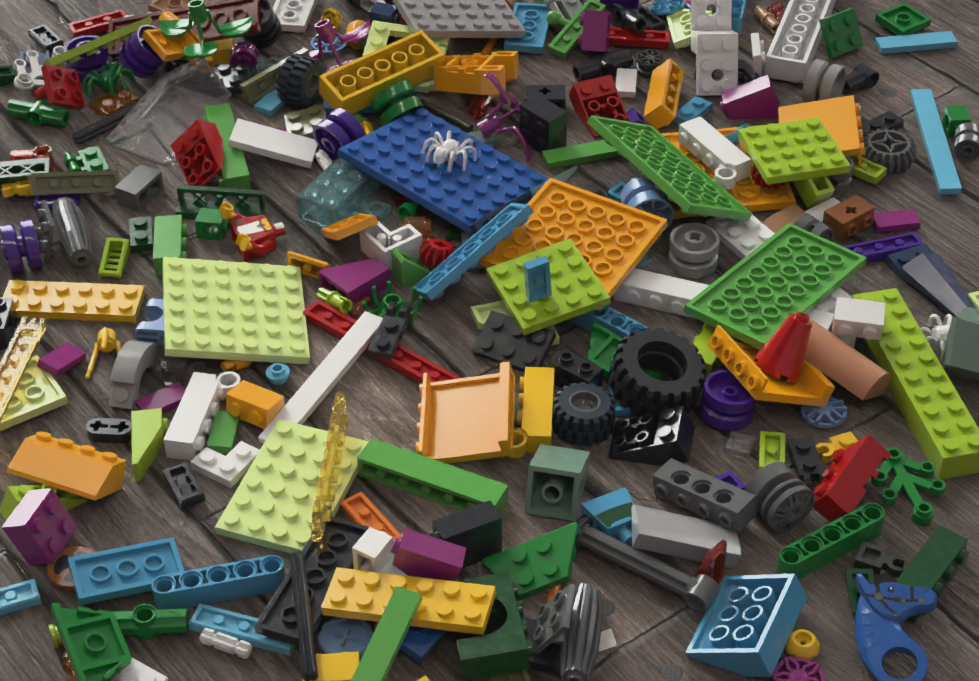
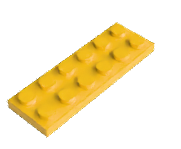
M9 280L3 298H13L18 318L136 323L145 295V288L143 285Z
M337 567L321 606L322 615L379 622L395 587L398 586L420 593L423 597L410 626L484 635L496 596V588L490 585Z

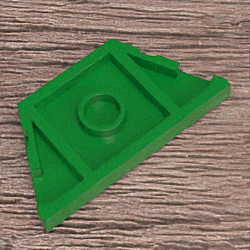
M594 322L587 360L603 368V376L609 379L608 373L611 363L623 338ZM642 367V370L652 378L660 379L668 376V374L659 369Z
M577 522L571 523L486 557L482 561L494 574L509 572L511 582L517 583L519 599H525L571 580L572 562L576 555L575 541L577 534H580V526Z
M61 603L51 604V614L77 681H111L131 664L132 657L114 612L105 610L94 611L78 606L77 610L61 608Z

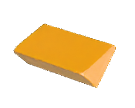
M287 252L288 265L300 267L301 274L319 279L320 270L332 267L327 262L295 252Z

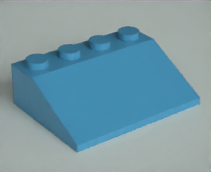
M796 574L724 576L719 585L720 591L706 610L685 654L689 658L746 677H771L807 599Z

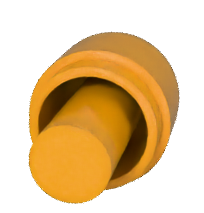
M226 360L221 362V368L223 371L230 369L240 371L249 367L252 361Z

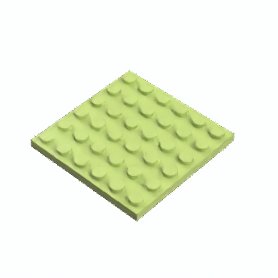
M163 257L165 356L309 364L310 352L306 316L303 315L305 307L300 267Z

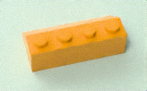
M37 432L35 435L24 439L7 467V473L96 501L122 489L126 460L118 458L115 453L98 452L92 446H79L73 444V441L70 439H57L51 437L50 433Z

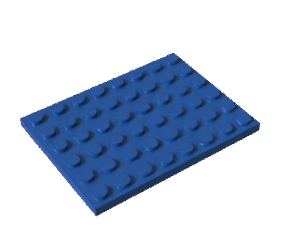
M422 108L339 148L337 154L339 158L469 234H473L469 227L480 217L548 181L542 174L531 170L526 165L513 160L508 155L497 151L492 146L479 141L476 137L461 131L460 128L445 122L442 118L436 117ZM449 130L452 132L451 139L458 141L459 146L466 139L470 138L473 140V147L477 150V161H473V151L469 153L468 149L466 150V170L462 171L463 154H461L453 161L451 172H448L449 161L441 164L434 163L433 156L436 148L432 150L429 161L425 162L427 151L432 145V141L429 142L425 153L422 154L421 150L425 140L434 137L435 132H439L443 141H446Z

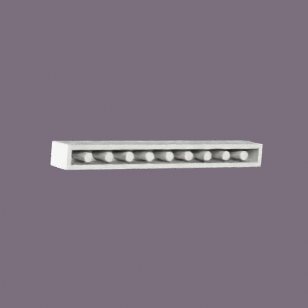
M634 268L610 299L694 318L684 313L685 304L709 285ZM813 309L807 314L810 320L815 321L829 332L832 331L834 313Z

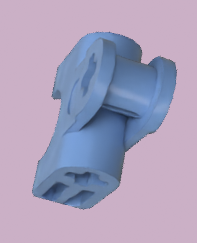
M153 298L147 302L145 307L146 314L152 321L140 322L134 331V336L137 341L164 346L163 299Z

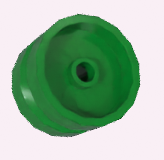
M409 80L398 82L386 88L370 101V105L375 113H382L379 120L383 126L419 108H423L419 97L412 96L414 88Z

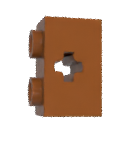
M854 195L825 210L822 223L833 229L834 237L842 241L872 225L875 207L858 195Z

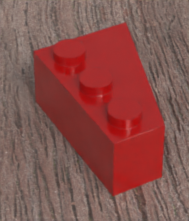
M870 434L844 450L841 448L836 451L831 458L833 461L831 466L823 473L824 479L822 483L814 490L815 502L813 507L830 523L852 512L866 492L863 487L870 477L872 479L877 477L879 474L876 470L877 466L883 461H888L892 454Z

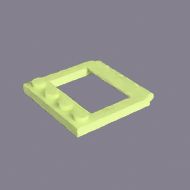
M373 20L363 56L386 46L389 36L404 38L413 33L408 25ZM430 38L446 55L450 38ZM434 76L414 85V91L429 93V90L435 91Z

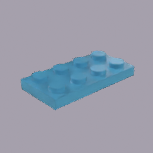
M515 2L513 13L526 30L525 38H505L504 51L543 54L550 26L546 16L551 9L546 4Z
M174 537L68 557V567L79 605L152 591V582L157 577L185 571Z

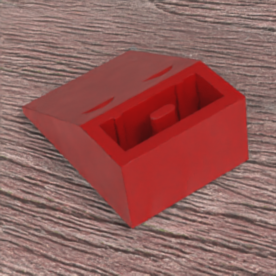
M612 75L573 83L569 98L575 113L593 138L600 137V135L596 134L593 131L594 129L587 123L591 115L629 122Z
M197 119L171 144L188 185L205 186L223 169V139L214 123Z

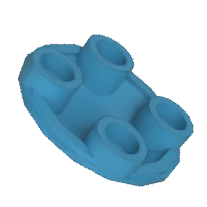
M683 0L652 1L653 6L650 7L649 11L656 16L669 15L684 8L686 3Z

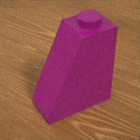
M768 75L721 92L723 101H720L722 111L724 113L727 112L731 120L779 119L778 107H781V103Z
M377 258L322 269L319 271L320 288L338 291L343 297L352 301L353 309L363 301L373 297L372 286H376L377 294L387 288V281H391V270L387 264Z
M404 528L400 538H394L390 552L394 553L392 565L408 576L456 581L463 567L466 548Z

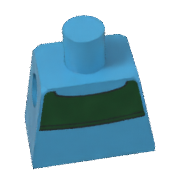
M625 487L582 503L581 515L586 514L587 518L590 516L593 518L592 528L632 547L631 508L634 503Z

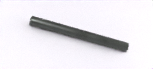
M419 97L423 108L467 132L473 130V125Z

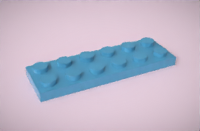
M510 203L415 285L416 296L419 297L421 295L428 300H436L441 297L446 287L457 283L462 277L461 274L466 270L473 269L483 255L486 256L493 252L496 248L495 245L499 241L506 240L512 235L513 229L525 224L529 220L528 216L533 213L531 207L527 204Z

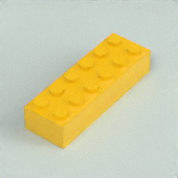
M420 30L320 75L319 94L333 110L342 108L353 114L371 106L370 101L377 94L398 82L409 80L411 85L414 86L433 77V66H444L445 54Z

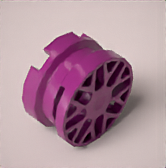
M239 42L232 47L230 65L247 64L257 66L259 54L253 44Z

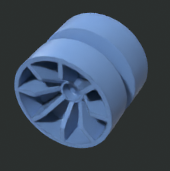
M643 176L627 183L621 192V203L667 219V229L674 218V210L670 200L667 198L668 195L655 188V184Z

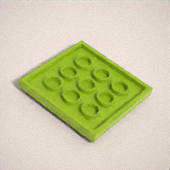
M809 118L777 124L770 123L763 126H749L738 129L740 141L767 185L850 173V163L820 118Z
M571 238L486 268L488 278L523 335L611 304L609 294ZM546 256L550 264L552 296L530 303L526 297L523 263Z

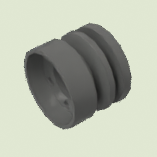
M773 462L761 468L749 480L745 491L756 495L757 513L761 514L762 519L776 532H785L801 523L809 515L815 502L814 492L803 481L798 479L797 475L783 462Z

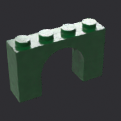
M509 572L456 580V582L495 586L496 596L490 615L505 623L499 630L491 634L456 640L463 680L530 669L529 657L534 656L531 639H525V637L529 636L527 622L520 619V617H524L521 600L516 601L515 599L519 598L517 583L511 582Z

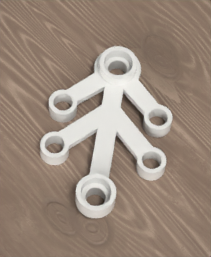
M64 46L54 47L52 57L64 53ZM28 50L25 59L30 62L32 72L26 73V61L23 59H16L13 65L14 70L18 73L14 79V85L21 91H28L33 89V87L45 85L44 80L37 79L43 78L42 64L39 66L38 52Z

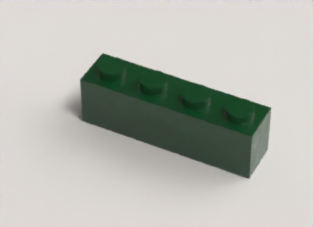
M939 525L895 583L930 588L936 593L938 599L943 592L944 583L946 581L951 582L957 571L956 567L958 565L962 566L969 555V551L966 550L968 539ZM921 614L911 615L907 620L915 623Z

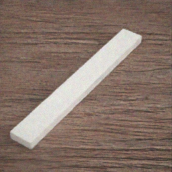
M366 311L362 314L259 435V443L264 444L278 419L300 425L307 420L372 342L383 318Z

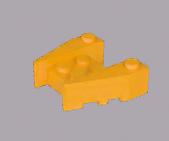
M518 51L491 52V55L473 53L471 56H445V66H433L435 91L488 95L490 98L499 97V91L495 85L484 75L492 72L505 91L506 83L513 82L519 76Z

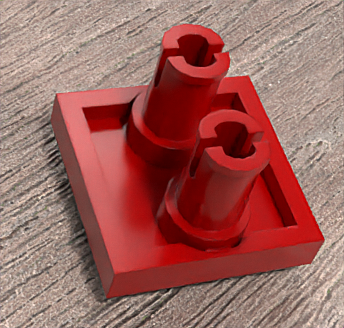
M49 64L41 67L45 85L34 91L37 100L48 98V103L51 106L74 110L85 108L77 70Z

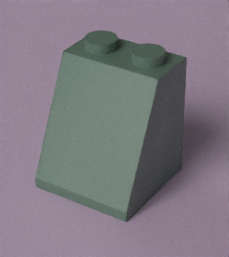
M952 317L943 361V368L948 376L979 381L978 323Z
M540 444L529 464L524 513L575 521L588 476L590 452Z

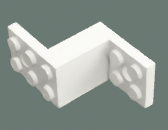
M691 0V51L696 54L697 96L722 95L721 92L738 86V33L731 30L732 0ZM710 4H714L717 9L716 13L712 16L706 13V7ZM715 69L722 71V77L719 80L712 79L711 74Z

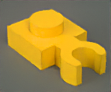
M27 180L1 185L3 198L11 197L15 194L31 196V184Z
M849 431L830 437L828 443L817 444L818 454L824 453L822 454L821 462H831V458L836 451L841 448L844 450L858 440Z

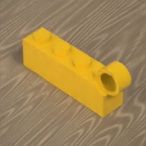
M525 367V377L520 376V391H524V393H519L518 408H523V410H518L517 425H522V427L514 430V443H518V445H514L513 455L507 457L520 458L526 452L535 454L540 444L551 446L554 368Z

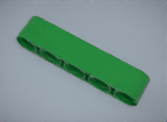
M875 503L865 504L782 548L778 557L777 574H796L799 580L860 547L862 541L869 542L875 539L882 532L885 510L882 506Z

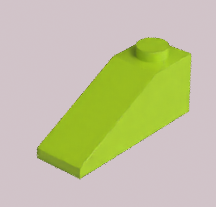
M162 408L131 411L132 467L135 482L142 480L164 445V437L168 431L169 423L168 418H163Z

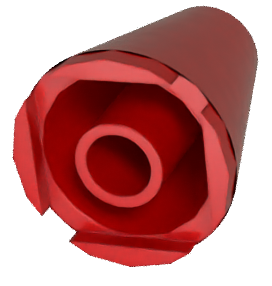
M799 311L796 314L790 313L756 354L754 362L758 361L757 366L773 377L780 379L781 375L788 377L787 382L796 383L801 375L813 325L809 321L810 317Z

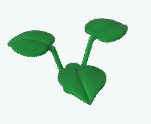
M193 0L188 3L189 19L169 21L159 19V28L164 36L177 37L184 35L187 30H191L194 27V23L197 24L200 43L187 46L183 51L184 56L187 58L210 57L218 51V45L213 41L204 43L201 24L206 22L207 17L219 34L224 33L226 37H235L246 34L250 30L253 16L218 26L211 16L209 9L205 8L204 1Z

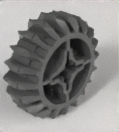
M877 128L876 131L870 130L869 134H864L865 155L861 157L887 167L889 174L891 172L899 173V171H906L907 168H911L916 159L917 148L914 139L909 138V134H903L902 131L897 132L894 129L888 130L887 128L884 130Z

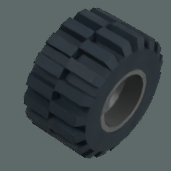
M298 53L291 54L282 64L278 73L276 91L279 100L302 109L313 106L320 96L319 76L325 73L320 60Z
M572 383L569 387H562L561 391L556 393L553 402L552 426L554 427V432L559 434L558 437L562 440L566 439L567 443H576L578 446H582V444L592 446L593 443H602V439H608L609 434L613 432L616 408L615 399L609 391H605V388L602 386L597 387L593 383Z

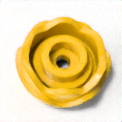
M328 8L323 11L320 21L329 19L332 27L338 30L342 25L340 12L334 8Z
M799 629L790 634L785 649L791 657L812 660L819 654L820 643L815 634L808 630Z

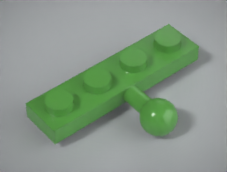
M587 0L570 21L563 18L559 11H550L546 16L547 22L552 26L559 24L564 26V28L550 43L548 52L565 59L578 44L579 34H583V26H580L581 14H584L585 10L606 11V5L595 0Z

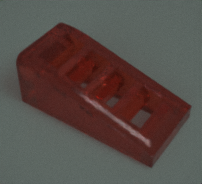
M722 539L706 554L694 577L704 574L713 578L717 584L723 579L727 541Z

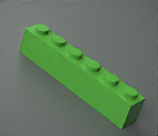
M230 104L205 106L206 115H202V119L216 124L223 139V169L217 174L219 187L251 189L250 176L243 150L228 146L235 126Z
M371 438L357 457L359 476L458 511L491 500L501 515L508 505V485L386 442Z

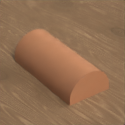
M809 320L813 325L804 358L807 362L861 400L885 394L891 381L890 373L815 321Z

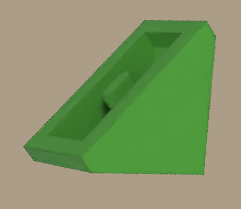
M395 247L391 250L393 276L402 288L420 282L431 272L419 259Z

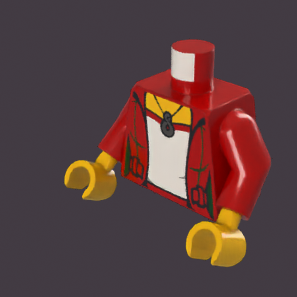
M222 202L219 208L221 218H230L231 238L244 262L257 257H264L269 252L274 251L277 248L275 237L286 234L282 222L271 225L265 215L248 217L236 211L232 212L234 207L228 202Z

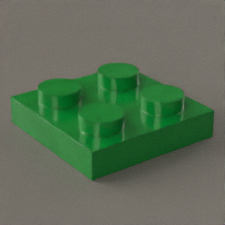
M905 2L876 14L875 17L877 23L897 36L910 35L931 25L930 18Z
M849 8L819 20L828 58H834L864 46L855 8Z

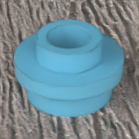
M275 363L266 369V377L274 385L284 384L290 376V369L285 364Z

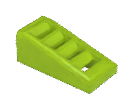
M107 237L98 272L99 276L122 277L131 250L129 239ZM108 263H118V265H111Z

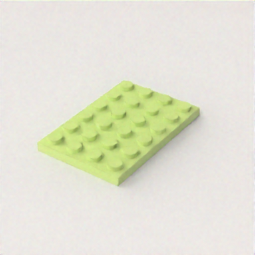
M278 419L215 526L216 534L290 554L302 551L323 516L335 517L340 507V502L344 500L358 473L357 457L369 441Z

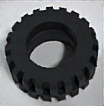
M650 327L642 329L641 332L636 330L622 339L614 355L608 376L609 386L613 389V395L617 400H621L620 404L625 409L627 407L631 408V413L638 416V414H650L683 406L688 413L694 407L705 383L707 370L702 355L698 354V348L694 344L688 343L689 340L686 337H680L676 335L677 332L672 330L670 332L664 331V328L652 330ZM642 367L659 369L668 374L673 381H661L652 378L642 370Z

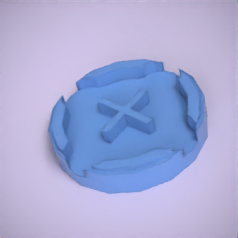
M334 617L322 626V630L318 635V645L322 654L359 652V659L361 660L373 632L371 626L365 620Z

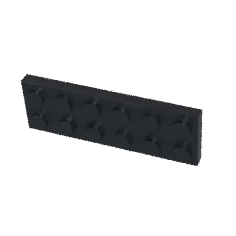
M324 515L301 551L304 553L313 635L325 616L322 615L321 606L336 568H354L352 547L368 530V526ZM290 568L254 627L256 634L299 646Z

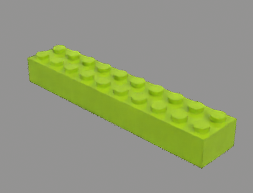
M897 288L852 295V299L886 303L881 340H866L881 368L891 374L888 388L927 460L935 465L937 478L946 479L979 473V428Z

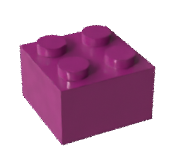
M585 10L584 14H581L580 26H583V34H579L578 46H581V50L608 52L612 12Z
M52 488L28 491L1 528L29 565L54 563L79 526Z

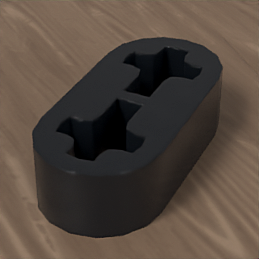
M95 418L86 425L88 438L92 442L127 443L132 440V422L127 419Z

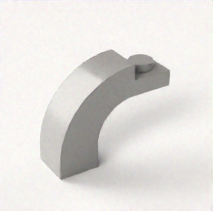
M130 340L123 345L116 357L110 376V381L113 384L108 406L135 411V400H137L142 375L146 368L156 369L160 345Z

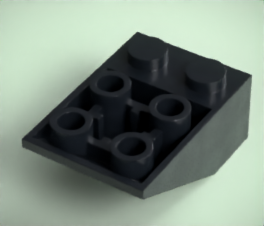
M683 406L616 421L608 457L614 460L663 466L671 458L681 463L689 462L695 426Z

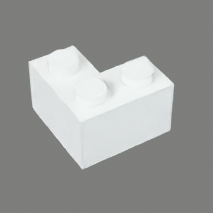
M378 221L379 224L360 231L361 251L369 258H377L387 264L391 271V250L394 247L415 258H419L422 234L410 224L390 232Z
M837 297L831 333L852 348L855 346L856 337L881 340L886 303Z
M369 527L352 547L355 570L406 575L392 565L394 553L390 551L393 537L387 533Z

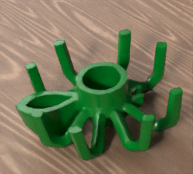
M117 62L109 63L108 68L102 65L101 74L92 69L91 74L86 75L83 79L84 93L89 91V97H92V83H101L102 89L110 90L111 96H114V88L118 86L117 80L119 78L122 80L124 90L128 91L125 78L122 75L124 72L127 78L131 77L133 82L136 79L132 70L125 68L123 64L120 65Z
M387 281V295L383 298V302L379 303L376 286H372L373 299L378 308L370 311L365 301L362 302L364 310L371 314H376L380 311L378 316L383 318L386 315L389 303L394 301L398 304L395 317H399L405 303L411 306L416 300V286L412 287V299L409 303L402 302V298L399 295L392 294L391 281ZM419 296L417 308L413 311L411 310L408 323H413V315L421 310L423 296Z

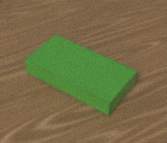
M218 411L214 417L207 448L216 452L229 453L235 444L241 422L240 416L234 417L227 411Z

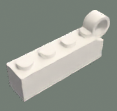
M702 117L679 124L678 142L715 173L714 180L725 190L734 188L737 181L750 177L751 158Z
M228 371L221 373L217 378L214 374L193 373L164 437L166 457L192 461L199 454V451L201 452L204 449L205 437L207 434H210L212 421L219 411L221 400H224L226 394L241 382L240 376L237 373Z

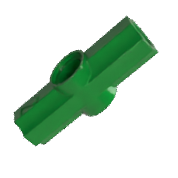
M10 99L6 109L8 116L25 119L33 126H40L42 123L67 127L71 117L69 110L50 106L44 100H37L35 103Z
M140 604L132 611H111L114 612L123 635H136L141 640H152L162 633H186L189 629L188 608L156 609L151 604Z

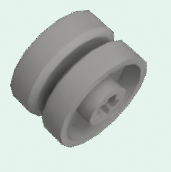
M815 59L804 81L802 100L807 103L841 97L846 81V67L839 64L830 66L828 61Z
M686 223L673 229L670 234L668 257L669 266L672 271L687 278H702L713 273L718 265L719 234L715 229L701 223Z

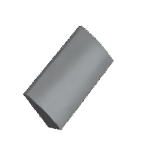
M634 504L631 508L632 547L731 569H734L741 556L737 532L723 527L716 522Z

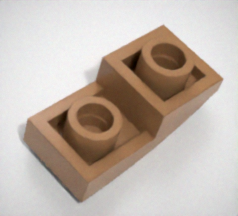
M792 205L768 217L761 224H764L776 234L788 223L794 224L805 212L798 205Z

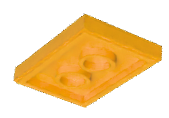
M358 213L321 228V233L325 238L340 240L379 223L374 215Z

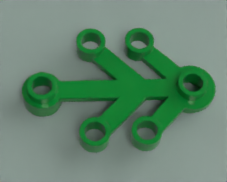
M886 448L892 455L888 461L882 462V466L877 470L879 474L875 479L871 478V483L876 487L885 486L887 476L891 471L895 472L896 477L889 488L882 490L881 502L885 505H894L897 495L903 487L913 505L912 521L921 526L929 525L932 522L934 510L929 503L923 502L916 487L929 491L934 496H942L945 492V482L940 479L928 481L906 471V469L918 472L924 478H931L935 472V465L932 462L923 461L920 464L907 459L905 454L897 448Z

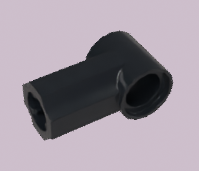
M864 63L858 64L852 73L846 75L842 93L846 95L863 86L872 88L879 80V73Z

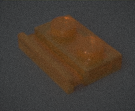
M119 86L114 89V96H111V93L108 92L90 101L89 107L91 110L94 109L95 113L105 118L139 102L140 98L131 91L124 90L123 86Z

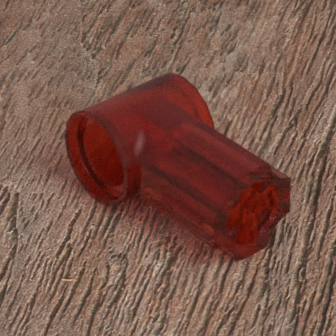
M475 94L468 108V114L473 119L481 120L482 117L486 116L489 108L493 107L494 98H490L488 95Z
M47 145L38 146L33 150H15L10 154V161L49 157L52 171L56 168L52 150Z

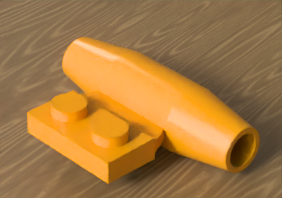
M165 11L159 16L158 21L159 19L169 21L180 18L170 11ZM160 28L144 30L142 35L163 61L178 60L184 56L183 51L187 46L200 43V38L192 29L187 30L184 35L177 37L164 36ZM212 56L185 57L187 61L204 73L211 71L215 66Z

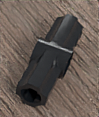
M612 3L607 8L608 12H612L611 20L615 22L617 27H626L636 33H643L648 27V20L639 14L637 9H628L618 3Z
M628 49L609 55L597 53L591 60L573 65L572 72L578 82L596 76L613 75L617 68L624 69L633 65V58Z

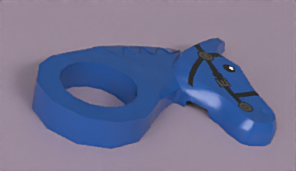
M861 573L857 574L856 581L861 595L855 616V634L863 665L875 681H925L928 674L926 652L900 626L911 615L933 612L937 606L936 593L927 587L907 586L893 582L869 584ZM905 653L915 660L917 669L908 678L895 679L884 672L882 664L891 654Z

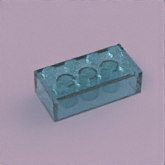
M338 158L296 195L298 217L326 227L348 218L383 183L345 160Z

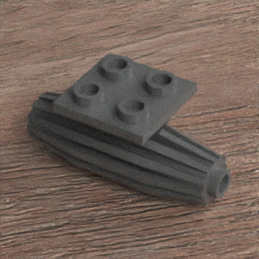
M60 197L57 201L55 200L52 206V219L47 201L42 200L41 208L37 209L36 214L38 227H35L34 230L44 262L50 261L51 247L60 243L62 250L73 265L81 267L90 263L92 259L91 236L84 216L74 201L67 197Z
M570 583L562 591L559 590L552 600L547 604L541 605L536 615L538 619L537 628L533 634V653L539 654L551 643L560 644L559 654L562 681H589L598 657L602 630L601 590L596 585L590 583H580L577 586Z

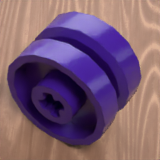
M85 35L73 38L64 46V52L97 39L99 36ZM101 46L97 48L99 52L87 56L86 53L80 55L82 59L71 64L68 60L67 68L77 70L79 81L83 83V79L86 75L91 74L92 69L101 74L102 65L108 68V64L111 63L108 48L104 49Z
M336 108L330 112L326 119H323L313 127L312 132L320 149H323L329 158L340 163L345 162V160L337 156L338 149L366 135L358 120L342 108Z
M31 219L19 222L20 236H16L15 228L11 223L0 225L1 245L11 274L23 271L22 257H26L28 267L31 270L43 267Z
M718 370L709 374L705 379L699 408L702 419L707 424L725 431H737L746 428L752 421L756 403L755 398L730 370Z

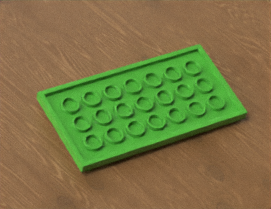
M590 116L587 123L594 129L593 131L605 138V142L608 145L615 147L620 156L627 158L632 167L639 169L643 177L651 180L655 184V188L666 193L670 201L677 203L683 213L687 215L699 214L703 217L714 216L718 219L729 218L733 221H749L753 214L653 126Z
M788 223L685 304L684 313L714 328L719 325L727 334L757 349H761L790 313L796 314L799 311L807 315L864 267L867 257Z

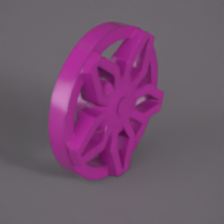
M791 656L785 657L784 660L780 661L772 674V681H819L815 678L816 674L820 681H826L824 672L817 662Z

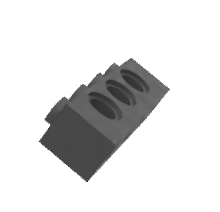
M672 458L653 474L654 495L738 533L757 515L756 495Z

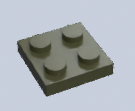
M324 104L314 105L307 109L285 114L287 132L314 139L313 127L323 119H326L327 116Z

